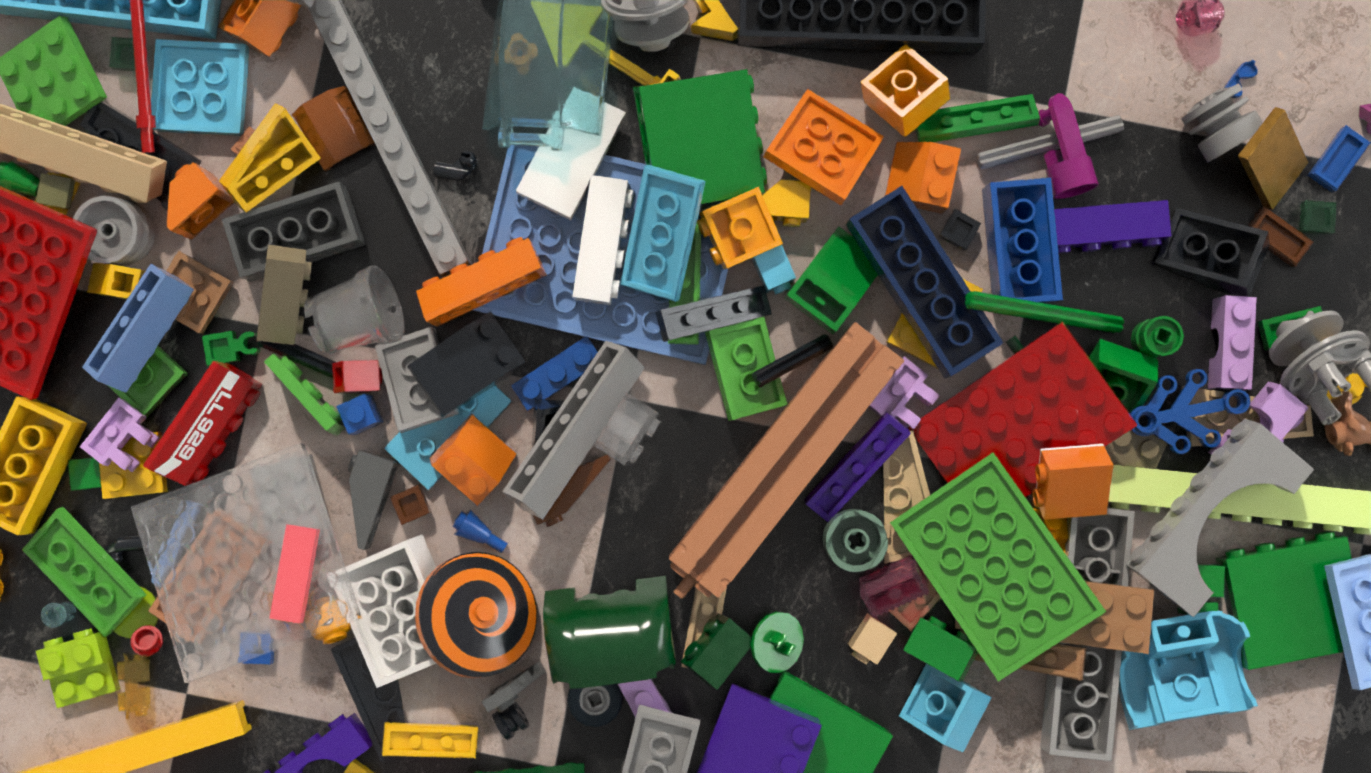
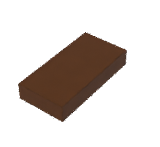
M1265 206L1259 209L1248 224L1249 227L1268 231L1270 240L1268 250L1291 267L1298 265L1314 242Z

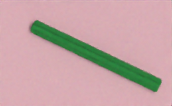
M975 291L968 292L965 296V306L968 309L1058 324L1063 321L1065 325L1112 333H1120L1124 329V319L1121 316Z

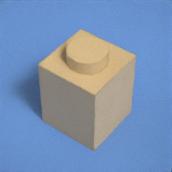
M867 613L848 643L854 650L851 655L866 665L869 661L878 665L897 633Z

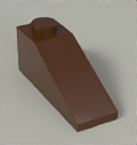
M607 454L579 466L544 519L534 516L537 525L545 522L546 527H550L563 521L562 514L572 508L612 460L610 455Z

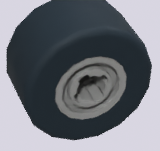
M618 684L576 689L569 688L567 703L570 713L578 722L585 726L600 727L607 725L617 717L622 707L623 693Z

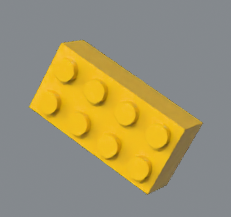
M16 396L0 430L1 528L16 535L34 534L68 465V460L71 459L87 425L86 422L37 399L30 400L26 397Z

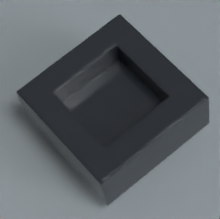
M954 209L938 237L965 251L981 223Z

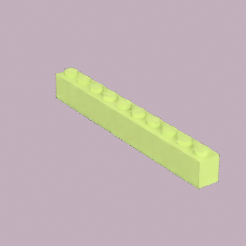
M1113 465L1108 502H1111L1110 508L1129 510L1130 504L1141 505V511L1160 513V507L1170 508L1173 501L1185 493L1190 486L1192 478L1197 473ZM1254 484L1238 489L1228 495L1208 516V518L1221 519V513L1232 514L1233 521L1251 522L1252 516L1262 517V524L1282 526V520L1293 521V527L1309 529L1313 528V523L1323 524V530L1343 532V526L1354 527L1353 533L1371 535V491L1302 484L1296 493L1293 494L1273 484Z

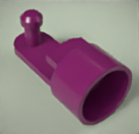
M1058 93L1049 99L1048 109L1038 111L1040 116L1039 126L1045 127L1050 124L1051 120L1053 121L1061 149L1050 150L1044 154L1047 165L1045 172L1047 178H1051L1053 199L1056 200L1086 193L1099 185L1091 157L1086 154L1073 106L1065 95Z

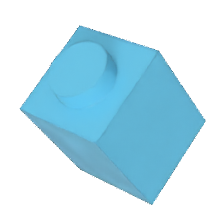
M782 244L753 257V264L762 284L765 286L766 293L774 291L775 295H778L792 288L790 283L795 281L796 276Z

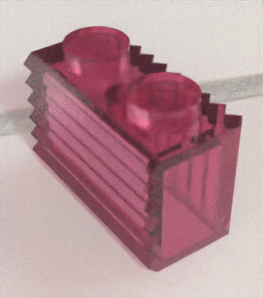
M912 554L859 578L861 598L871 615L875 618L878 617V614L883 616V613H888L889 609L894 611L895 607L900 608V605H905L906 602L911 603L912 600H917V597L922 598L923 594L928 596L929 593L927 576Z

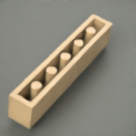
M0 104V154L14 156L17 161L22 163H34L43 166L46 171L51 173H63L72 176L73 180L80 183L98 185L105 192L124 194L129 196L134 202L147 203L162 195L166 160Z

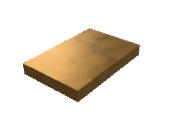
M1278 107L1272 110L1238 155L1263 207L1265 206L1271 210L1275 208L1308 164V160L1286 111Z

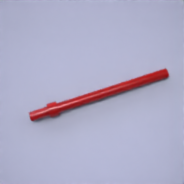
M130 0L139 115H136L137 128H140L142 153H155L153 128H156L155 115H152L143 0Z

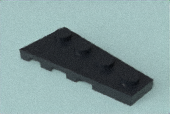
M104 101L87 111L81 125L91 135L142 152L140 128H137L136 120ZM153 131L155 153L145 154L167 161L162 195L156 198L168 212L169 185L175 178L176 172L184 165L193 162L200 166L202 161Z
M355 637L331 648V652L377 755L382 762L393 757L382 756L384 722L406 723L399 680L397 679L376 688Z

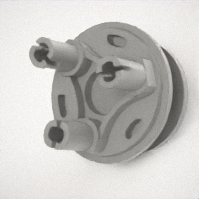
M601 0L603 10L611 17L617 18L614 23L616 37L626 44L639 46L642 51L655 52L669 47L670 41L681 35L687 29L690 22L688 11L683 7L688 0Z
M1309 310L1304 317L1297 320L1283 321L1276 330L1277 339L1269 350V358L1277 366H1288L1281 376L1280 384L1294 396H1299L1304 404H1309L1323 425H1329L1336 422L1342 414L1327 397V390H1329L1330 395L1334 398L1343 395L1337 385L1347 392L1351 388V384L1345 378L1354 373L1360 376L1371 391V353L1368 351L1370 340L1361 331L1341 332L1344 321L1339 313L1335 311L1314 313Z

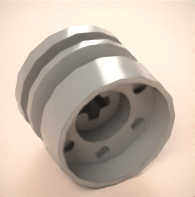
M1239 83L1232 87L1219 89L1193 105L1189 112L1181 118L1184 125L1196 118L1201 123L1189 131L1190 135H1195L1202 131L1207 133L1208 136L1197 145L1207 162L1252 137L1263 123L1256 111L1242 116L1238 111L1249 101L1247 96L1236 103H1233L1231 100L1232 96L1243 90Z

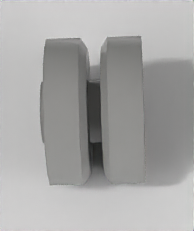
M103 195L90 198L78 208L73 219L98 230L88 259L93 262L117 265L136 263L149 253L154 244L155 227L153 219L143 206L134 201Z

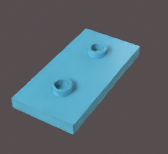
M652 165L644 166L620 285L674 302L680 300L706 181Z
M495 385L459 407V414L404 433L399 432L384 449L427 490H430L443 476L431 466L430 457L471 413L486 427H489L513 401Z

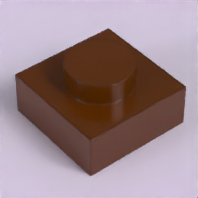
M421 485L414 486L390 497L401 525L432 513Z

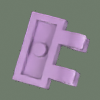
M904 356L902 359L905 361L895 371L869 408L880 417L887 411L894 418L896 417L906 428L910 426L914 429L921 419L905 407L909 399L915 394L923 404L929 407L934 404L940 395L923 383L928 375Z
M118 398L81 444L80 448L104 466H109L113 461L123 470L128 469L134 472L140 462L122 450L125 444L133 436L146 446L147 444L152 448L160 438L141 425L147 418L124 399Z

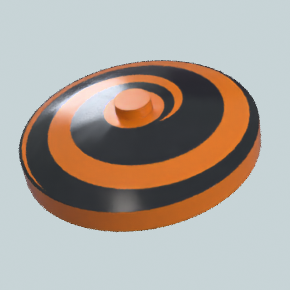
M486 552L460 554L437 566L423 583L415 608L417 633L428 655L446 671L467 678H483L497 675L515 665L524 656L532 643L537 626V604L533 590L521 571L500 556Z

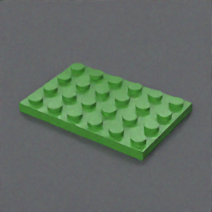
M991 453L890 522L998 682L1106 612L994 453Z

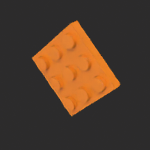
M807 89L766 150L763 158L837 204L842 205L884 136Z

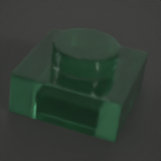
M112 37L110 68L113 70L135 71L133 38Z
M1309 200L1301 202L1300 232L1335 233L1336 202Z

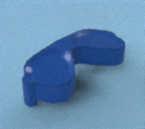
M1251 60L1242 63L1224 88L1232 87L1238 83L1241 86L1240 79L1255 77L1258 73V69L1255 66L1256 61ZM1243 91L1238 92L1232 98H1239Z

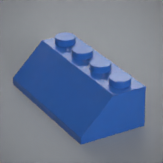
M1051 178L989 183L982 189L992 294L1039 303L1062 301L1063 295Z

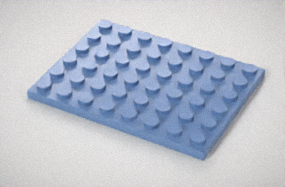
M511 133L482 254L491 250L498 253L506 249L505 244L513 239L522 237L525 240L529 238L547 275L472 311L484 314L491 311L497 317L599 341H609L633 349L706 365L709 346L705 332L699 333L698 345L668 344V341L663 342L655 312L669 308L668 299L620 285L618 298H612L611 305L574 300L572 296L589 187L572 220L516 194V189L542 140ZM605 155L595 176L628 180L629 189L634 190L632 206L625 209L624 219L629 220L627 238H621L619 249L624 250V266L645 164ZM727 200L701 204L699 213ZM702 234L700 300L721 296L728 268L723 269L721 264L715 265L709 249L713 248V244L709 236L704 238ZM623 266L622 269L616 268L615 280L621 281Z

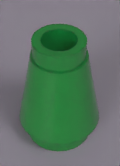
M3 160L0 162L1 187L13 192L33 197L37 196L39 178L14 161L7 162Z

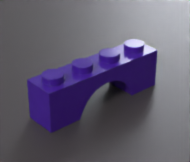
M353 713L348 718L342 714L328 724L331 730L321 737L319 732H317L305 741L303 745L306 749L296 755L292 751L278 761L281 767L274 773H302L309 762L319 759L332 760L345 767L373 744L364 724L356 713ZM268 769V770H266V771L263 772V773H271V772H270V770Z

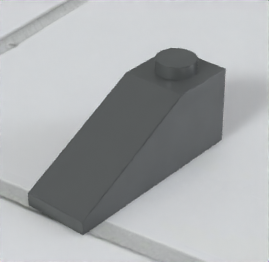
M366 450L359 451L358 455L354 454L348 467V472H351L349 484L357 545L362 550L371 548L399 466V462Z

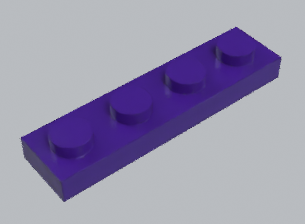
M886 411L804 499L805 504L829 522L911 434L909 429Z

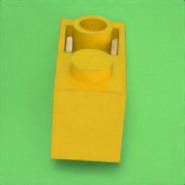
M780 180L762 195L774 221H783V225L788 227H800L801 223H806L809 219L811 187L804 182Z
M93 263L87 292L127 300L145 271L113 264Z

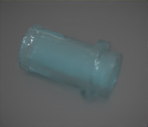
M69 602L61 604L50 603L42 609L41 619L46 626L55 628L61 626L64 622L71 621L75 615L70 614L76 613V609Z

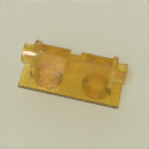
M123 653V661L117 662V679L124 680V692L118 693V712L124 711L126 719H129V712L135 711V716L148 715V709H151L150 686L138 687V682L150 681V659H147V656L133 654L134 659L128 660L127 654Z

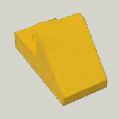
M693 0L701 14L706 12V15L691 25V33L730 41L737 38L738 28L719 0Z

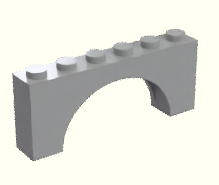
M1244 419L1232 429L1228 440L1222 447L1213 452L1210 458L1211 461L1201 472L1192 478L1190 486L1185 493L1173 501L1170 511L1162 521L1157 522L1152 527L1150 536L1132 552L1131 559L1126 564L1173 604L1192 617L1198 613L1213 594L1203 581L1197 564L1199 535L1212 510L1231 493L1254 484H1273L1282 490L1295 494L1314 470L1261 423Z

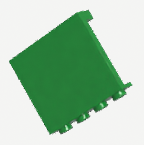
M747 69L633 87L645 165H652L706 181L701 204L731 199L759 187L761 193H765L764 185L767 184V174L765 168L761 167L760 161L763 145L761 138L757 137L755 126L759 121L756 106L752 105L751 94L754 93V82L752 76L748 75Z
M1334 531L1315 533V539L1305 540L1304 537H1293L1285 539V544L1275 546L1274 542L1255 545L1256 550L1245 552L1244 548L1226 550V556L1215 558L1216 562L1223 563V566H1225V576L1234 618L1241 623L1244 622L1250 634V637L1245 640L1241 648L1242 668L1252 670L1344 652L1324 566L1352 559L1348 537L1337 536Z
M788 671L781 672L777 679L778 684L770 699L819 719L822 725L803 773H873L893 738L891 732Z

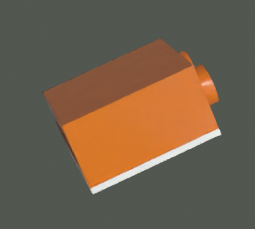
M1093 444L1040 449L1039 464L1035 466L1037 485L1036 489H1033L1032 495L1034 506L1036 508L1039 507L1044 520L1107 514L1113 463L1104 445Z

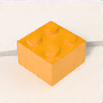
M907 44L902 46L860 82L864 103L904 137L908 136L950 100L948 78Z

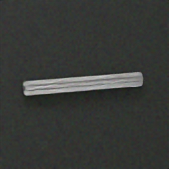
M1117 115L1078 127L1083 142L1120 133L1124 130V123L1121 116ZM1056 132L980 152L977 155V162L979 168L983 170L1046 153L1050 150L1060 149Z

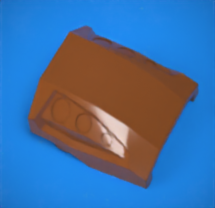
M346 86L327 90L303 103L292 113L305 137L321 159L318 161L326 172L331 169L330 167L371 145H376Z

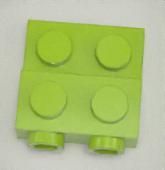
M90 628L73 633L74 640L64 642L63 637L45 641L43 642L44 648L36 651L43 681L49 679L57 708L121 689L107 637H104L100 632L93 634V630Z

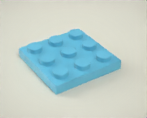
M156 39L151 97L152 115H155L156 128H153V131L242 136L245 121L249 46L239 43Z

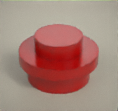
M142 626L132 634L130 644L136 654L151 656L162 647L163 635L154 626Z

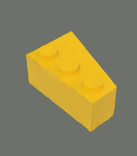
M275 103L220 178L219 183L235 204L244 212H248L321 158L286 108Z

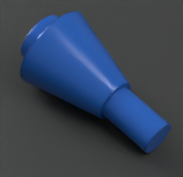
M471 509L467 514L461 511L452 525L456 529L455 536L481 544L485 543L500 553L503 552L507 545V542L492 534V531Z

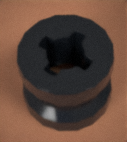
M516 701L507 709L501 712L496 711L492 714L494 723L506 740L513 738L515 732L519 729L525 730L529 727L528 719Z

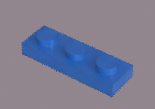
M584 337L512 384L511 387L526 410L530 411L534 408L535 399L546 400L580 378L598 352L590 339Z

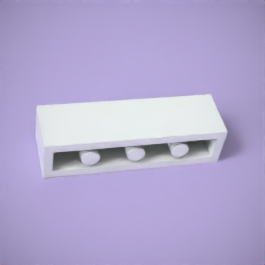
M591 175L572 296L574 300L611 305L612 298H618L620 281L615 280L616 268L622 269L624 250H619L621 238H627L629 220L624 219L625 209L631 208L634 190L629 189L628 180Z

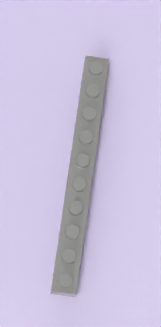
M314 0L312 7H308L439 274L442 277H447L451 275L450 270L464 263L467 266L472 265L342 0Z

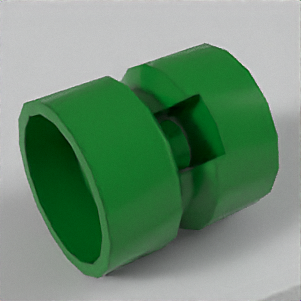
M1167 316L1144 320L1135 326L1131 334L1133 349L1154 358L1175 353L1181 347L1184 339L1183 329L1179 322Z

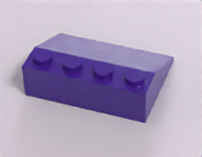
M732 684L697 773H803L822 725L819 719Z

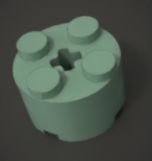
M844 509L836 513L827 522L823 531V548L827 556L837 566L849 572H862L877 566L887 552L888 539L882 522L873 514L860 509ZM859 532L858 538L861 540V544L859 546L854 544L850 548L851 542L848 540V537Z

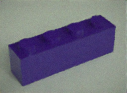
M1168 200L1054 209L1058 254L1070 253V248L1082 247V252L1099 251L1103 245H1112L1113 250L1131 248V243L1142 242L1143 247H1155L1162 245V240L1171 237Z

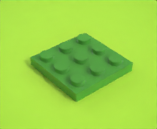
M59 15L0 57V76L16 108L23 112L66 126L107 98L68 17Z

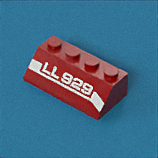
M213 361L143 466L184 486L201 483L209 472L207 466L211 460L217 458L224 451L227 444L224 441L230 432H235L242 424L244 419L242 414L246 408L253 406L261 394L259 389L263 384L233 364Z

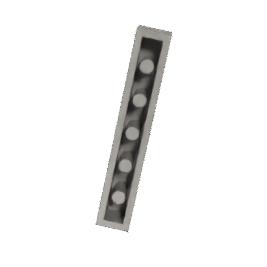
M609 341L604 342L502 491L522 510L544 519L645 369L627 347Z

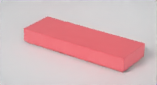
M286 524L269 619L299 624L304 622L320 529Z

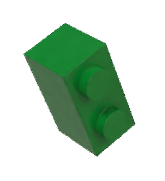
M933 616L929 620L920 617L903 650L953 679L963 682L978 651L966 634L958 631L955 636L945 630L947 624Z

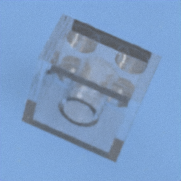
M626 393L593 446L624 466L628 465L629 461L636 463L645 449L640 444L646 435L652 438L661 424V421L657 420L660 414L629 393Z

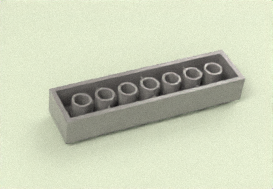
M1107 508L1106 515L1067 518L1068 540L1065 543V554L1085 581L1128 586L1130 568L1126 564L1131 559L1135 511ZM1061 643L1087 648L1083 680L1047 674L1040 747L1049 755L1112 761L1122 651Z

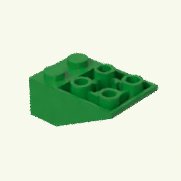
M838 226L784 299L833 335L878 275L854 237Z

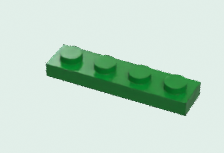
M1033 94L938 109L915 130L918 142H938L1038 126L1040 116Z

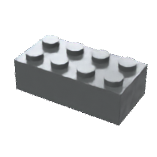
M340 181L222 219L239 276L250 282L264 278L268 245L306 250V262H314L366 245L349 190Z

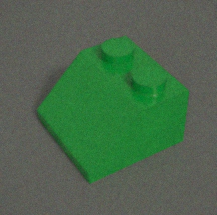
M1103 339L1098 341L1089 356V359L1129 414L1136 407L1143 406L1158 383L1157 358Z

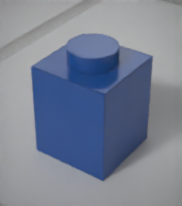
M363 394L336 406L349 435H358L384 423L373 395Z

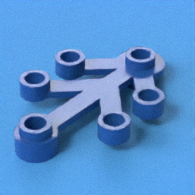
M1194 369L1186 374V385L1171 408L1159 411L1167 395L1177 389V380L1173 376H1161L1158 378L1156 391L1148 404L1136 407L1131 411L1130 415L1137 423L1132 432L1139 436H1150L1153 434L1169 444L1172 452L1185 454L1191 448L1189 438L1177 436L1161 425L1173 421L1198 437L1201 445L1213 448L1221 442L1220 433L1217 430L1206 428L1191 417L1224 410L1230 414H1242L1250 406L1249 395L1243 390L1235 389L1225 392L1220 399L1189 405L1198 389L1204 386L1208 379L1205 371ZM1194 373H1198L1201 377L1198 384H1195L1192 380ZM1165 379L1171 383L1169 390H1165L1162 387ZM1232 396L1237 399V405L1234 408L1229 404V399ZM1142 415L1148 419L1145 427L1139 424V418ZM1208 433H1212L1214 436V441L1211 444L1206 441ZM1178 439H1181L1184 442V448L1182 450H1178L1176 448V442Z

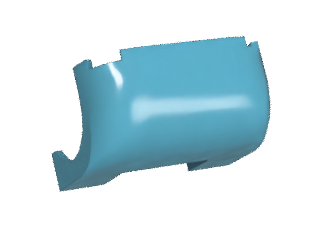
M1208 611L1197 613L1194 617L1184 615L1152 621L1149 654L1122 651L1118 691L1129 730L1214 714L1223 715L1247 711L1258 706L1247 685L1242 668L1241 648L1245 640L1250 637L1249 630L1244 622L1241 623L1233 616L1222 613L1223 611Z

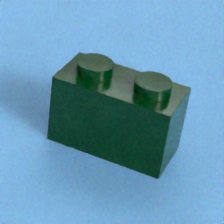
M719 613L716 617L708 620L703 628L704 632L697 641L692 642L686 648L685 656L680 661L704 683L716 690L719 689L750 649L752 637L735 622Z

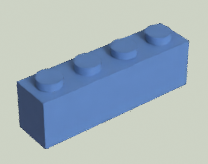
M151 263L82 368L96 381L126 393L132 383L138 378L148 359L154 354L157 345L171 328L173 321L183 306L187 304L194 289L179 277Z

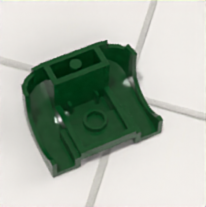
M666 576L636 579V591L618 590L613 594L605 595L592 593L582 598H577L575 587L545 591L543 627L553 684L557 682L569 683L570 689L627 683L657 678L658 671L668 666L669 668H674L676 659Z

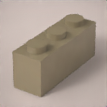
M268 245L256 341L294 345L296 334H302L304 316H299V307L306 308L308 289H302L303 280H310L312 262H306V250Z

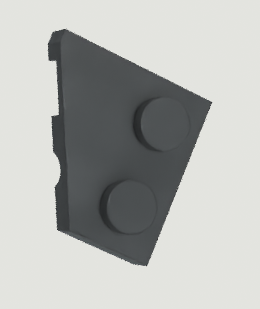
M538 661L490 691L482 701L487 712L489 713L497 708L498 712H501L515 703L514 700L519 697L517 694L546 672L541 661Z

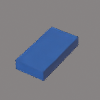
M1347 125L1341 127L1307 176L1331 193L1337 191L1371 142Z

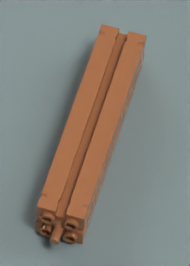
M854 322L846 329L682 540L669 554V560L672 561L670 567L683 577V580L673 591L677 596L684 599L694 585L708 598L712 594L717 598L721 596L728 584L732 582L888 383L895 371L899 369L905 361L886 345L878 342L872 334L858 323Z

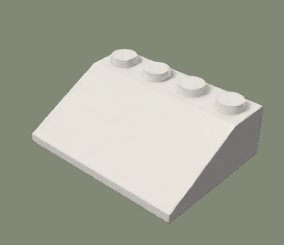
M422 534L329 574L376 688L436 664L424 649L419 639L415 622V608L419 591L426 578L436 568Z

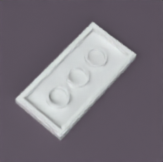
M571 86L518 185L516 194L572 220L590 185L591 175L596 174L626 116V112Z

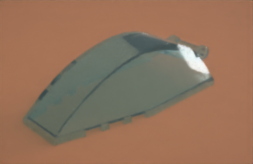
M499 0L495 16L482 129L489 130L500 126L498 134L500 148H510L511 145L551 147L552 150L561 151L565 129L597 136L601 135L613 17L603 10L601 0ZM513 126L552 128L551 134L513 132Z

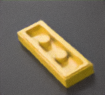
M384 722L382 756L476 758L478 726Z

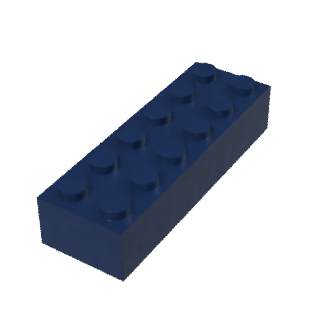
M900 186L848 220L846 226L944 379L955 375L1004 343L984 311L968 309L965 306V296L971 291L903 186Z

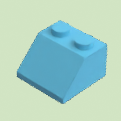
M926 663L899 717L943 745L964 752L992 697L964 681L960 682Z

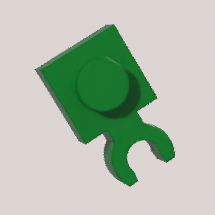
M235 331L202 336L207 366H210L213 361L223 363L239 362L240 352L247 355L259 354V348L249 349L247 346L248 340L256 338L257 333L245 332L238 339Z

